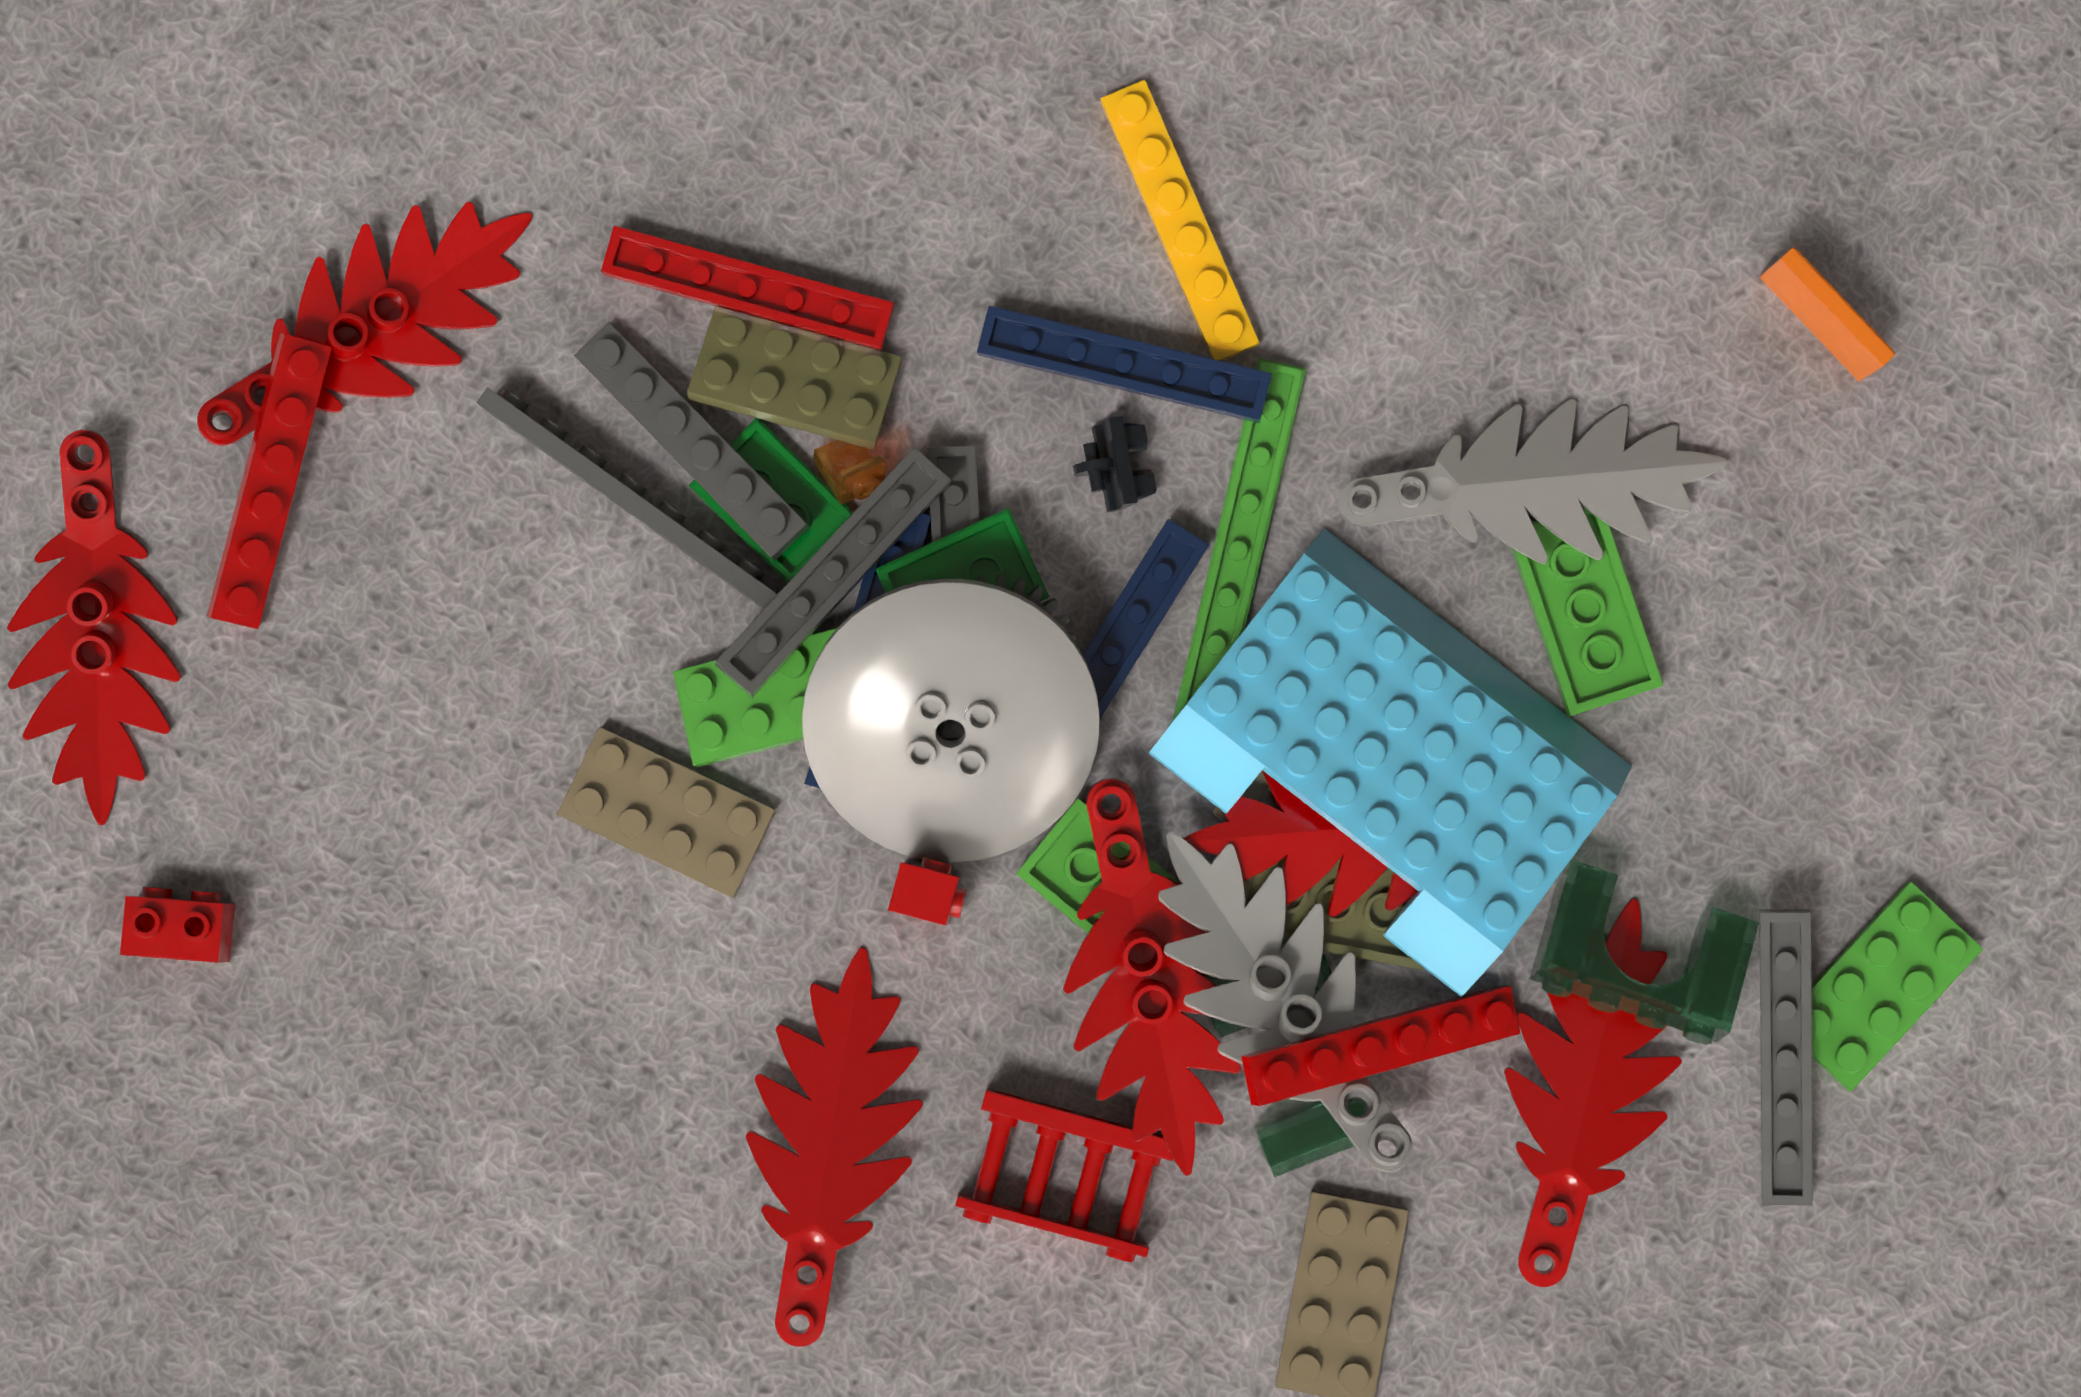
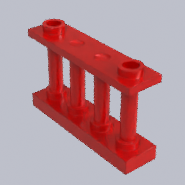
M986 1088L981 1110L990 1112L988 1121L992 1122L973 1196L958 1192L955 1206L964 1208L962 1216L986 1224H991L992 1218L997 1217L1107 1247L1105 1255L1133 1263L1136 1255L1147 1258L1149 1251L1148 1243L1137 1241L1135 1237L1153 1168L1160 1165L1161 1158L1169 1161L1173 1160L1163 1135L1153 1133L1136 1142L1132 1137L1133 1127ZM1018 1120L1036 1124V1134L1040 1135L1020 1209L992 1201L1011 1127L1017 1128ZM1066 1133L1084 1137L1083 1146L1087 1147L1068 1222L1040 1214L1059 1140L1064 1141ZM1113 1146L1132 1150L1131 1159L1135 1160L1116 1235L1087 1227L1106 1153L1112 1154Z

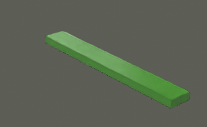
M1258 358L1256 370L1272 373V378L1260 423L1243 420L1172 722L1245 629L1305 368Z

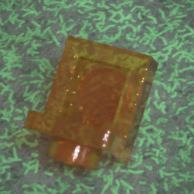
M836 440L814 449L813 461L840 505L855 498L858 500L868 498L885 478L887 462L882 455L872 457L865 447Z

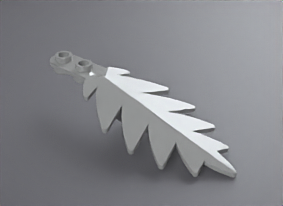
M1574 399L1567 400L1553 411L1537 427L1516 455L1522 418V406L1516 404L1484 430L1471 445L1462 460V438L1459 435H1454L1439 453L1435 466L1352 480L1341 490L1338 506L1342 517L1348 523L1358 527H1368L1443 514L1445 519L1459 534L1468 541L1475 543L1478 540V535L1470 516L1471 514L1485 529L1502 542L1540 564H1545L1548 561V557L1528 516V511L1539 523L1558 538L1595 560H1601L1603 558V551L1581 504L1610 527L1643 543H1649L1651 541V534L1633 495L1657 506L1689 513L1692 505L1683 484L1691 483L1717 473L1727 466V460L1701 452L1676 451L1678 428L1675 425L1667 426L1645 436L1624 451L1629 409L1625 405L1615 409L1596 423L1571 451L1577 402ZM1409 486H1415L1421 491L1419 497L1414 500L1405 499L1402 496V492ZM1360 494H1366L1372 498V502L1366 508H1358L1353 503L1354 499Z
M1169 832L1166 835L1167 847L1181 885L1161 890L1158 894V899L1182 919L1208 933L1168 943L1164 946V953L1181 964L1201 973L1235 981L1188 994L1184 997V1004L1207 1016L1228 1023L1265 1030L1222 1042L1218 1045V1052L1242 1064V1055L1351 1026L1356 985L1355 956L1353 953L1349 952L1344 956L1314 997L1323 950V906L1321 904L1314 905L1280 951L1286 913L1283 870L1280 867L1275 868L1245 907L1242 873L1235 848L1232 844L1226 845L1213 863L1210 864L1192 845L1175 833ZM1366 1077L1288 1098L1305 1102L1320 1100L1365 1160L1378 1171L1387 1173L1398 1171L1409 1162L1412 1156L1413 1142L1410 1134ZM1352 1101L1362 1103L1365 1107V1113L1361 1116L1352 1115L1348 1110V1103ZM1381 1141H1390L1394 1144L1396 1153L1392 1156H1385L1379 1151L1378 1144Z

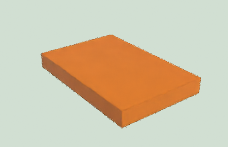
M1792 247L1759 276L1858 381L1863 380L1882 368L1895 356V351L1797 248L1794 249Z

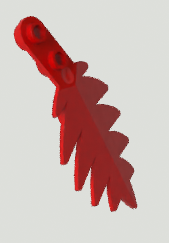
M466 202L446 229L434 255L419 206L414 205L411 207L396 240L389 266L388 280L385 277L369 224H363L353 245L342 291L341 310H339L325 261L322 257H317L304 286L295 325V337L332 347L316 409L331 413L342 411V403L327 390L348 395L377 398L410 397L413 395L414 388L374 358L414 366L440 367L459 365L462 357L419 325L450 330L479 329L495 326L497 318L460 290L493 287L519 278L520 271L501 256L522 235L531 222L532 215L530 213H522L509 216L481 228L473 204ZM277 319L273 327L271 339L272 361L211 398L200 408L197 416V426L200 434L208 442L218 446H228L255 431L262 404L255 400L254 394L258 390L266 389L280 333L290 335L283 319ZM218 415H225L230 418L232 425L226 430H219L213 425L212 421Z
M80 429L70 433L63 440L59 451L66 530L46 543L35 555L34 560L36 563H43L65 558L54 566L31 590L15 612L7 629L10 632H15L60 615H66L54 624L32 647L10 678L8 687L13 690L69 670L43 698L22 736L25 740H31L76 724L61 750L55 766L52 783L59 785L82 777L91 812L97 824L102 826L107 822L112 808L117 776L137 781H143L146 778V771L138 750L121 722L161 734H167L171 730L168 720L151 694L125 668L172 682H178L181 679V673L168 654L142 626L126 613L172 626L178 622V617L153 583L137 567L123 557L145 559L149 553L135 537L117 528L111 452L107 441L102 435L93 430ZM80 445H88L93 449L94 458L91 462H85L78 456ZM91 493L97 497V509L88 510L84 507L82 503L83 494Z
M1263 770V775L1280 811L1262 802L1241 796L1228 813H1224L1228 822L1206 827L1182 838L1198 852L1219 855L1226 845L1232 844L1239 860L1243 881L1262 873L1285 857L1282 870L1286 906L1316 885L1340 859L1327 914L1331 917L1337 916L1357 901L1388 868ZM1393 872L1385 908L1389 911L1396 909L1418 890Z
M1106 778L1092 786L1086 800L1102 882L1096 885L1086 896L1077 911V918L1084 920L1099 912H1102V914L1081 943L1068 971L1063 991L1066 994H1070L1111 969L1113 971L1104 981L1091 1002L1081 1022L1073 1047L1075 1051L1080 1052L1127 1024L1109 1054L1100 1078L1096 1097L1098 1100L1103 1101L1144 1077L1135 1106L1132 1129L1133 1140L1139 1142L1161 1129L1165 1143L1175 1163L1185 1176H1189L1192 1173L1195 1156V1123L1221 1125L1224 1122L1223 1115L1215 1100L1200 1079L1189 1068L1239 1073L1241 1066L1239 1062L1218 1052V1045L1221 1042L1199 1022L1183 1013L1203 1014L1184 1004V997L1188 994L1217 986L1197 970L1167 956L1164 953V946L1168 943L1208 932L1185 921L1158 899V894L1161 890L1178 886L1179 884L1164 875L1150 871L1134 792L1124 781L1116 778ZM1115 794L1120 798L1118 808L1107 810L1102 806V799L1106 795ZM1117 842H1126L1130 846V852L1127 856L1118 858L1111 852L1113 845Z
M1631 899L1615 920L1606 941L1586 929L1579 930L1578 947L1580 961L1589 991L1549 966L1541 967V974L1550 1003L1571 1042L1524 1012L1517 1013L1518 1024L1531 1056L1544 1079L1557 1095V1097L1510 1067L1504 1069V1075L1511 1096L1520 1116L1535 1141L1543 1150L1541 1152L1522 1141L1515 1143V1148L1523 1163L1539 1180L1518 1255V1267L1522 1276L1530 1284L1537 1287L1553 1286L1565 1276L1588 1196L1606 1191L1625 1178V1173L1621 1169H1603L1600 1167L1615 1161L1634 1149L1652 1135L1668 1118L1666 1112L1662 1110L1614 1112L1651 1091L1671 1075L1682 1063L1681 1058L1677 1055L1625 1057L1654 1039L1682 1010V1006L1678 1002L1633 1003L1652 983L1667 960V953L1664 951H1640L1641 915L1639 902L1636 899ZM1554 1207H1562L1566 1210V1217L1560 1223H1552L1548 1219V1214ZM1540 1255L1552 1257V1265L1546 1271H1540L1535 1268V1260Z
M864 947L859 948L851 960L838 993L817 983H813L810 986L814 1018L824 1045L783 1024H779L776 1027V1033L787 1063L808 1097L761 1073H758L754 1079L772 1119L788 1143L797 1152L796 1154L752 1130L748 1131L745 1136L753 1158L764 1179L787 1210L784 1211L767 1203L761 1208V1212L771 1228L783 1240L788 1242L775 1316V1328L779 1337L784 1342L795 1347H804L814 1343L824 1330L837 1250L857 1242L873 1228L871 1220H847L862 1212L893 1186L911 1166L912 1158L910 1156L856 1163L871 1155L892 1139L923 1107L921 1099L864 1107L886 1091L906 1071L919 1053L917 1046L868 1052L891 1022L900 1004V998L897 996L872 998L871 968L867 950ZM803 1266H811L816 1270L817 1277L810 1282L803 1281L799 1277L798 1270ZM795 1315H803L808 1319L809 1326L804 1330H796L792 1327L790 1319Z

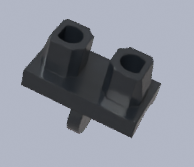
M1120 416L1108 418L1105 423L1093 426L1094 442L1083 444L1086 461L1073 465V472L1076 477L1089 476L1091 492L1103 491L1107 513L1123 510L1138 503V500L1155 494L1157 489L1154 473L1151 469L1132 471L1129 454L1141 453L1147 450L1148 439L1145 425L1123 423V418Z

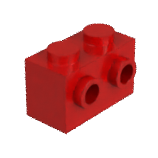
M923 858L921 867L900 862L888 911L947 926L949 925L950 917L960 918L967 889L959 887L961 877L951 875L954 865Z
M142 887V896H125L120 955L213 963L230 962L235 903L221 902L222 893L191 891V900L173 899V889Z

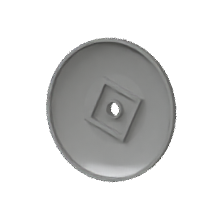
M935 579L904 585L876 597L852 613L836 629L818 655L810 673L802 713L803 738L810 768L820 789L840 816L853 828L881 846L906 856L922 860L927 858L938 862H965L997 856L1016 849L1046 831L1066 812L1082 790L1094 762L1099 738V707L1093 677L1085 658L1074 640L1050 614L1023 596L1000 586L966 579ZM945 720H956L963 725L965 732L961 738L947 741L938 735L936 729Z

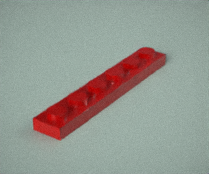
M613 226L600 271L602 275L879 351H882L894 310V303L618 226Z
M280 333L207 613L209 618L259 629L332 347Z
M1500 985L1242 1055L1241 1059L1250 1103L1254 1106H1263L1520 1034L1511 986Z

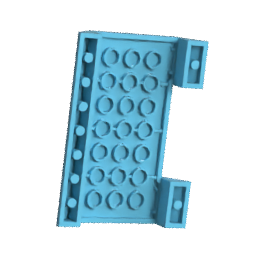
M1325 528L1316 537L1149 752L1152 757L1226 814L1263 770L1418 890L1419 893L1413 895L1382 936L1459 996H1463L1505 950L1617 798L1632 765Z

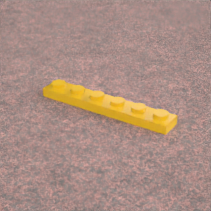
M1142 80L1100 98V103L1211 358L1223 361L1259 346L1260 342L1146 81Z

